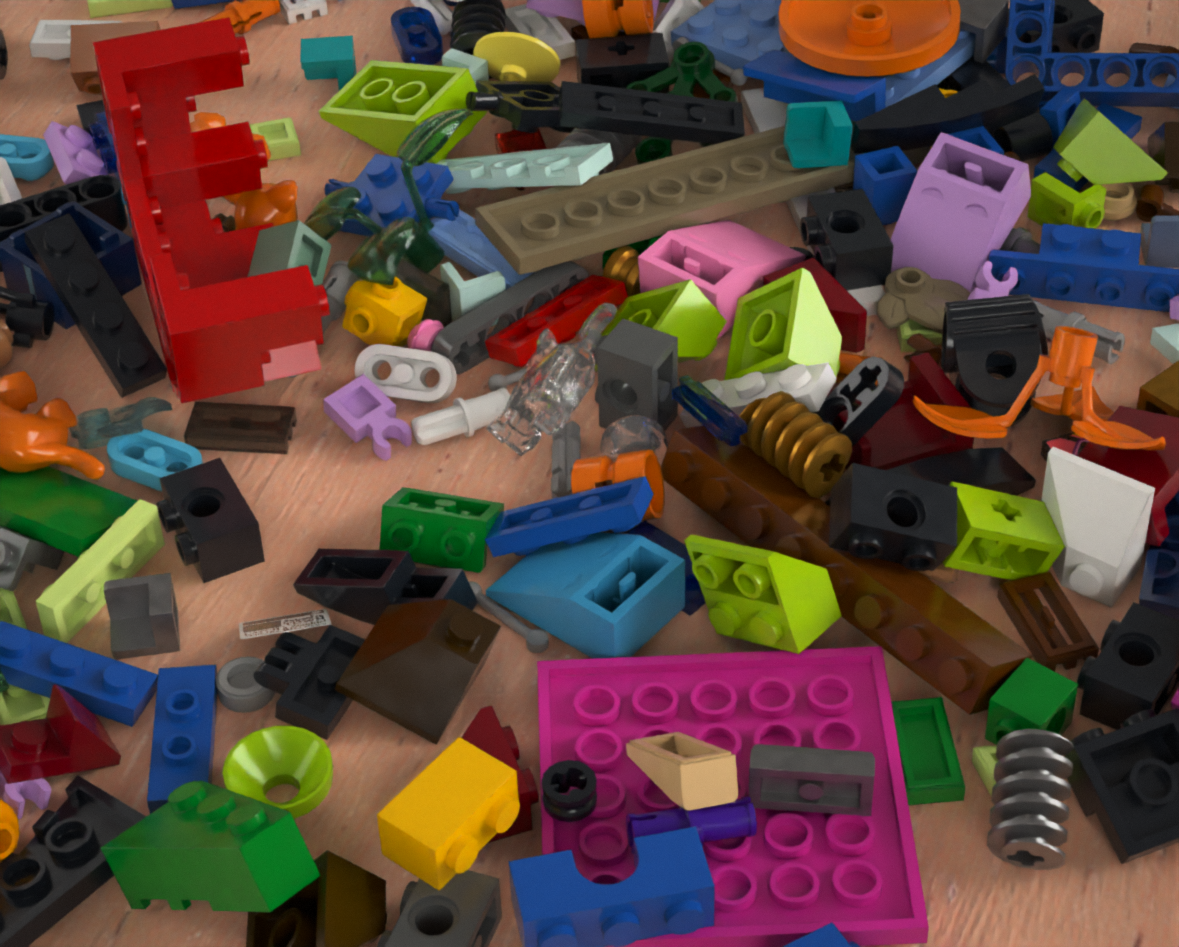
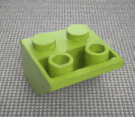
M693 534L684 540L692 562V571L699 582L709 611V620L714 626L716 634L800 654L842 616L826 568L774 551Z

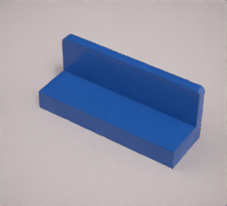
M772 50L743 65L744 76L764 81L765 98L788 104L842 100L850 120L856 122L885 108L886 77L849 76L831 73L812 67L792 54L778 50Z

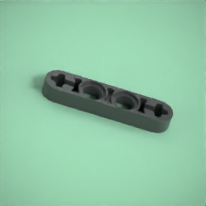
M571 260L533 273L443 328L434 339L431 351L447 357L454 365L456 374H462L489 358L485 344L486 339L589 277L588 271ZM535 296L533 303L531 304L529 309L525 311L527 304L529 303L531 298ZM499 318L493 331L488 334L491 325Z

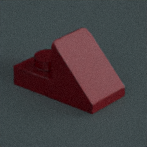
M57 684L52 687L45 719L0 726V771L7 784L120 764L121 755L99 718Z

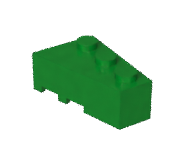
M202 780L192 781L176 788L168 796L169 802L101 847L131 909H146L151 904L150 901L152 899L167 900L172 910H186L191 905L190 900H206L213 911L271 912L321 876L291 812Z

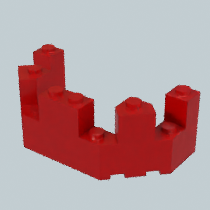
M230 17L92 42L109 133L112 134L122 192L124 201H127L132 224L131 232L172 391L175 392L181 403L265 386L264 382L322 370L317 346L324 344L321 317L330 315L324 285L314 286L308 265L248 277L259 231L274 227V224L269 223L223 232L220 218L211 219L206 203L208 199L262 189L260 169L268 168L263 140H254L248 121L191 132L188 112L197 111L195 95L244 86L242 66L250 65L244 35L235 36Z

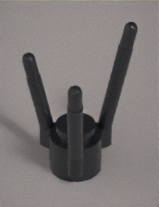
M0 286V298L11 301L10 304L0 303V314L6 315V325L10 331H14L12 346L31 348L34 339L48 340L52 334L55 321L53 303L36 300L34 294L20 293Z

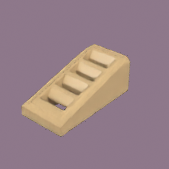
M680 732L630 740V743H626L627 756L674 803L685 810L691 811L732 803L738 798L736 755L728 750Z

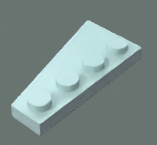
M610 143L444 159L436 164L448 166L454 180L445 193L456 194L472 188L498 190L507 187L579 186L591 177L598 176L599 171L613 161Z

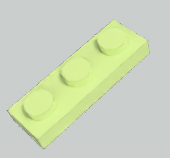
M139 499L123 516L118 517L112 526L89 549L83 551L77 561L43 591L35 602L44 636L68 643L106 604L104 583L109 580L132 578L165 545L156 505Z

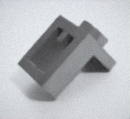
M0 526V588L14 591L17 588L23 571L33 573L36 564L57 570L64 551Z

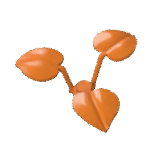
M1056 326L1049 356L1039 355L1036 369L1009 411L1004 415L992 416L967 407L925 404L916 395L913 398L914 406L924 417L947 431L974 438H1004L1008 431L1006 428L1012 425L1045 372L1049 371L1048 380L1054 384L1064 386V391L1062 394L1032 398L1030 405L1034 408L1054 415H1065L1076 420L1072 422V431L1098 445L1121 450H1164L1166 445L1164 437L1153 439L1130 426L1107 421L1114 411L1101 401L1094 386H1092L1095 369L1091 367L1098 335L1075 327ZM1082 383V389L1074 391V388H1080Z

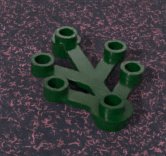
M700 42L682 44L674 52L671 67L643 81L632 82L626 88L657 92L675 83L673 90L666 94L694 97L692 92L697 83L710 96V99L738 102L736 92L732 88L725 87L713 73L716 65L714 55L708 50L706 45ZM648 137L640 141L635 148L638 165L673 156L671 148L673 140ZM700 143L702 147L712 145L708 143Z

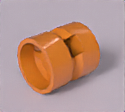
M582 0L585 26L590 39L616 37L620 30H623L628 36L653 32L654 12L652 0Z
M647 449L620 453L615 462L609 456L604 455L577 459L573 464L571 472L572 494L646 476L654 495L642 521L660 519L665 506L662 470L653 450Z

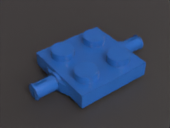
M375 154L355 181L328 180L329 183L325 185V195L327 198L339 199V201L326 217L333 230L405 244L417 227L427 221L428 218L436 217L454 221L455 217H458L459 204L453 200L441 199L454 178L448 166Z

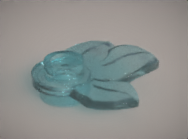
M149 397L137 403L126 404L110 411L107 408H99L83 412L77 416V426L70 427L69 429L71 437L78 439L81 449L106 446L112 437L142 432L144 428L141 420L154 413L173 409L171 403L165 399Z

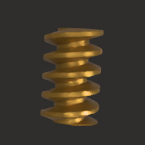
M780 391L771 394L767 398L756 399L748 404L738 416L736 431L740 441L744 445L749 446L758 456L763 457L771 466L776 467L785 477L791 478L799 488L805 489L811 497L821 498L830 493L831 488L843 475L844 468L852 453L851 441L846 435L838 433L834 426L823 422L818 414L810 412L803 403L796 402L791 394Z

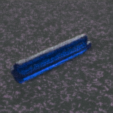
M689 375L679 378V386L672 389L673 398L719 441L723 440L730 447L739 445L740 436L748 432L746 422L699 381L695 382Z

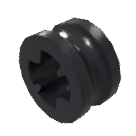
M572 760L557 762L545 771L541 782L545 811L552 818L563 822L580 821L590 816L597 804V780L594 771L588 765ZM570 787L579 788V789H573L572 791H570L569 795H562V794H560V793H567V792L569 791Z

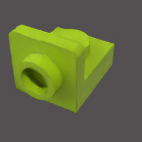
M1044 172L1032 179L1027 217L1043 226V223L1055 225L1068 224L1075 227L1096 229L1101 224L1105 214L1106 188L1096 184L1079 193Z

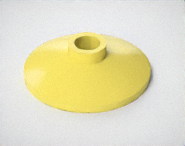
M490 33L476 42L473 56L488 61V75L499 81L551 82L556 78L560 69V59L549 45L535 37L522 33Z

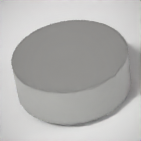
M240 657L229 661L219 670L216 677V685L220 702L226 708L241 713L252 712L263 708L272 700L275 691L259 685L253 676L259 665L265 663L264 660L256 657Z

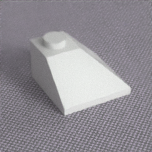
M1053 446L1048 452L1041 501L1045 503L1065 547L1052 564V567L1061 586L1112 607L1141 568L1155 488Z

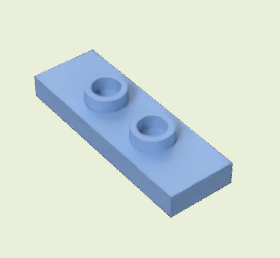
M460 209L458 217H455L454 221L435 217L420 226L422 241L477 277L500 271L505 278L506 290L535 273L519 275L476 226L475 219Z

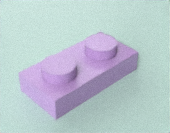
M51 121L43 136L64 184H70L93 176L108 175L104 168V162L99 157L93 144V138L88 132L75 125L66 127Z

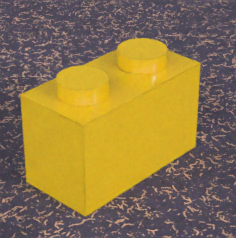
M458 737L377 814L382 855L440 891L457 873H464L471 867L479 851L497 833L507 831L514 823L520 809L517 771Z

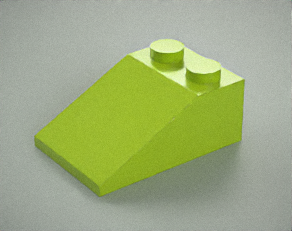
M371 60L318 111L323 120L390 156L434 164L446 159L451 149L463 137L469 135L473 131L474 126L487 113V111H470L467 109L466 96L468 92H478L468 68Z

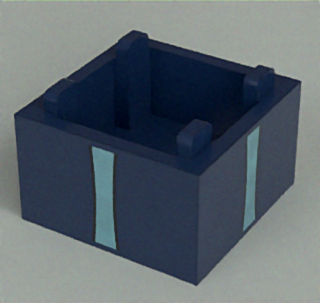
M75 201L67 202L51 214L24 229L14 232L7 239L0 242V261L7 289L20 293L34 294L36 300L52 302L55 310L54 322L65 329L75 325V322L26 245L25 231L70 213L121 296L142 284L133 238Z

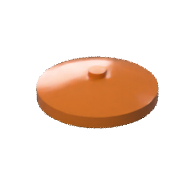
M782 0L778 11L780 39L793 56L812 67L849 76H886L926 66L947 53L955 44L960 32L961 10L958 0Z

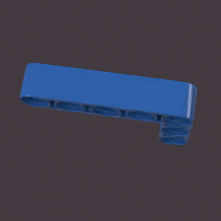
M1010 0L1005 66L1006 80L1010 85L1015 84L1020 75L1031 72L1038 75L1039 81L1045 88L1041 101H1049L1061 89L1067 88L1079 90L1080 102L1085 98L1093 106L1106 103L1111 106L1179 107V53H1051L1055 0ZM1030 30L1041 33L1039 39L1033 43H1023L1019 40L1023 33ZM1069 73H1079L1084 76L1081 83L1076 86L1070 87L1061 83L1063 77ZM1116 73L1125 74L1130 78L1126 84L1119 87H1113L1106 83L1107 79ZM1164 73L1171 74L1176 79L1168 87H1157L1152 83L1156 76Z

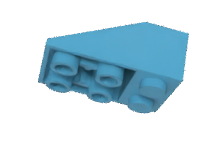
M599 532L590 534L584 540L574 544H564L561 541L541 546L538 550L527 554L486 589V596L592 659L631 657L685 607V559L641 535Z

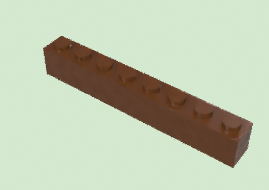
M710 424L674 429L661 465L664 481L750 547L774 551L826 568L842 615L841 617L876 644L882 646L884 650L967 714L972 715L988 710L990 698L1026 658H1032L1029 652L920 572L909 570L899 563L877 558L860 559L852 556L847 551L829 548L830 506L819 498L811 497L805 489L799 488L791 478L785 477L776 467L771 466L763 457L758 456L750 447L744 445L720 425Z

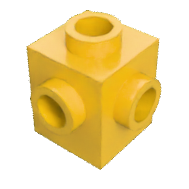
M379 270L363 281H356L348 290L344 300L347 308L342 327L368 345L385 344L403 347L407 344L410 331L421 323L428 298L403 284L399 278Z

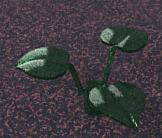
M448 110L426 118L410 131L397 150L398 158L403 161L401 171L419 222H416L411 217H402L393 221L385 228L380 227L361 211L353 208L361 198L360 191L355 187H343L331 192L307 216L304 224L326 241L338 232L346 219H356L375 233L360 243L348 260V268L356 277L372 283L393 285L396 270L401 259L416 276L429 273L441 262L445 252L429 233L434 224L427 217L412 170L414 166L423 165L445 145L468 116L473 115L471 110Z

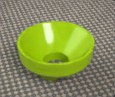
M273 726L255 731L238 741L229 751L224 761L222 773L225 789L289 811L293 819H296L319 806L328 795L332 786L333 761L328 746L315 733L295 726ZM281 784H290L299 789L298 794L293 799L283 803L272 802L265 797L271 788Z

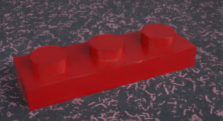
M592 274L486 339L485 344L489 357L516 367L535 363L537 358L541 357L540 354L556 344L570 341L576 336L578 330L589 323L608 317L612 313V309L623 303L628 297L624 281Z

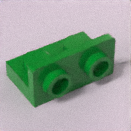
M402 487L382 505L379 550L409 551L413 561L417 563L480 573L486 567L488 545L485 538L499 513L504 511V503Z

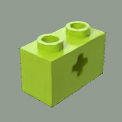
M953 481L950 483L949 486L957 487V547L942 562L944 567L1012 581L1045 573L1050 569L1065 545L1043 501Z

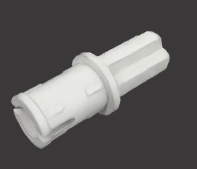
M503 387L465 401L461 397L456 398L453 401V406L416 417L411 421V426L417 443L428 445L464 433L466 438L474 435L475 430L513 419L515 409L509 392Z

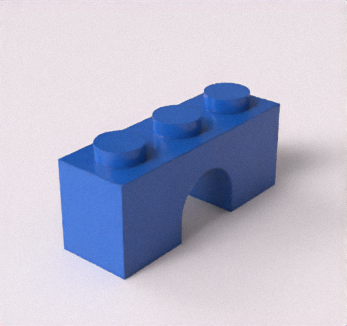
M984 126L948 134L1004 155V150ZM899 146L855 155L853 190L863 189L882 225H889L898 221L917 170Z
M696 826L634 838L635 871L627 879L615 884H598L583 877L576 868L572 850L508 861L511 900L522 947H621L637 940L673 933L679 935L688 934L699 928L714 926L715 886Z

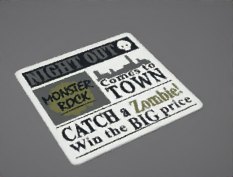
M327 609L242 622L239 623L240 639L331 625Z

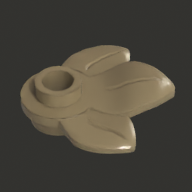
M904 267L891 272L885 280L886 293L878 301L876 310L880 321L888 329L896 328L911 319L942 334L945 302L968 300L971 293L956 282L933 279L918 268Z

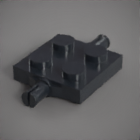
M476 81L478 92L470 91L466 96L468 110L489 111L492 115L512 122V128L521 132L536 133L539 127H550L553 130L564 133H571L575 129L573 127L560 126V87L552 82Z

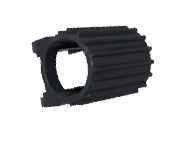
M1030 294L945 302L941 349L942 371L945 374L950 373V381L972 409L992 416L1006 414L1036 369L1039 355H1048L1046 334L1036 304L1030 298ZM1040 381L1010 427L1023 420L1031 410V399H1035Z

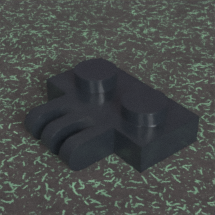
M332 625L328 626L317 644L290 632L282 633L275 643L276 647L271 648L266 655L265 663L260 664L253 674L255 681L259 685L282 694L276 703L275 718L295 727L304 728L328 740L353 701L334 689L365 639Z

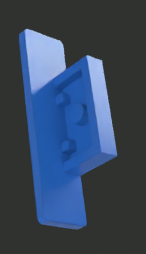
M1043 223L1039 254L1004 250H991L989 253L988 261L992 262L991 273L996 280L1002 281L1003 276L1010 267L1016 268L1018 272V281L1009 292V295L1030 294V297L1170 312V299L1179 294V269L1139 265L1141 233L1124 232L1116 229L1103 230L1075 227L1068 224L1055 225Z

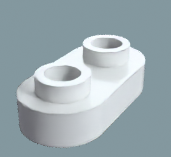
M374 344L365 348L357 357L354 368L356 378L364 374L387 397L425 403H438L448 398L453 392L457 381L455 367L447 357L432 351L385 344ZM388 362L391 366V374L387 379L381 380L378 376V368L382 363ZM436 369L439 373V381L434 387H428L425 382L426 374L430 370Z

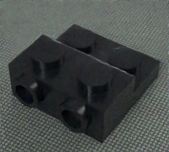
M1178 708L1157 716L1153 709L1141 711L1124 720L1120 724L1121 729L1104 734L1101 728L1086 731L1070 741L1074 748L1064 756L1073 763L1072 775L1067 780L1085 816L1096 813L1121 864L1179 843Z

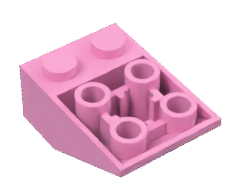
M731 220L671 230L638 256L640 293L691 279L727 321L717 337L719 339L734 325L738 298L763 287L764 275L800 263L806 259V255Z

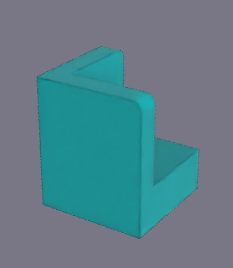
M353 36L301 39L300 62L305 78L307 80L337 78L340 91L357 74Z
M842 100L790 103L787 105L783 144L792 167L811 168L848 165L853 125Z

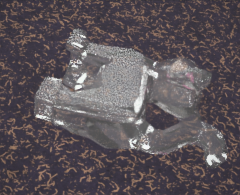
M603 303L598 306L580 328L578 334L580 341L577 343L558 345L552 331L548 328L539 334L537 349L526 364L527 372L514 387L503 412L486 428L501 443L505 442L522 456L535 448L542 437L541 431L550 436L566 424L570 419L571 413L594 384L595 348L602 337V330L614 319L617 313L616 306L611 303Z

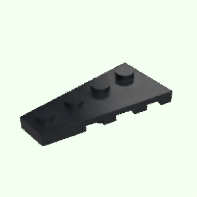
M77 775L65 789L68 799L56 812L46 810L32 826L35 833L34 838L19 855L11 853L0 863V947H28L111 879L114 874L101 847L146 816Z

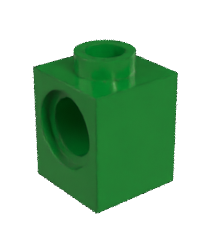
M1026 658L990 698L985 739L997 745L1003 736L1023 729L1046 730L1062 735L1072 723L1078 683Z

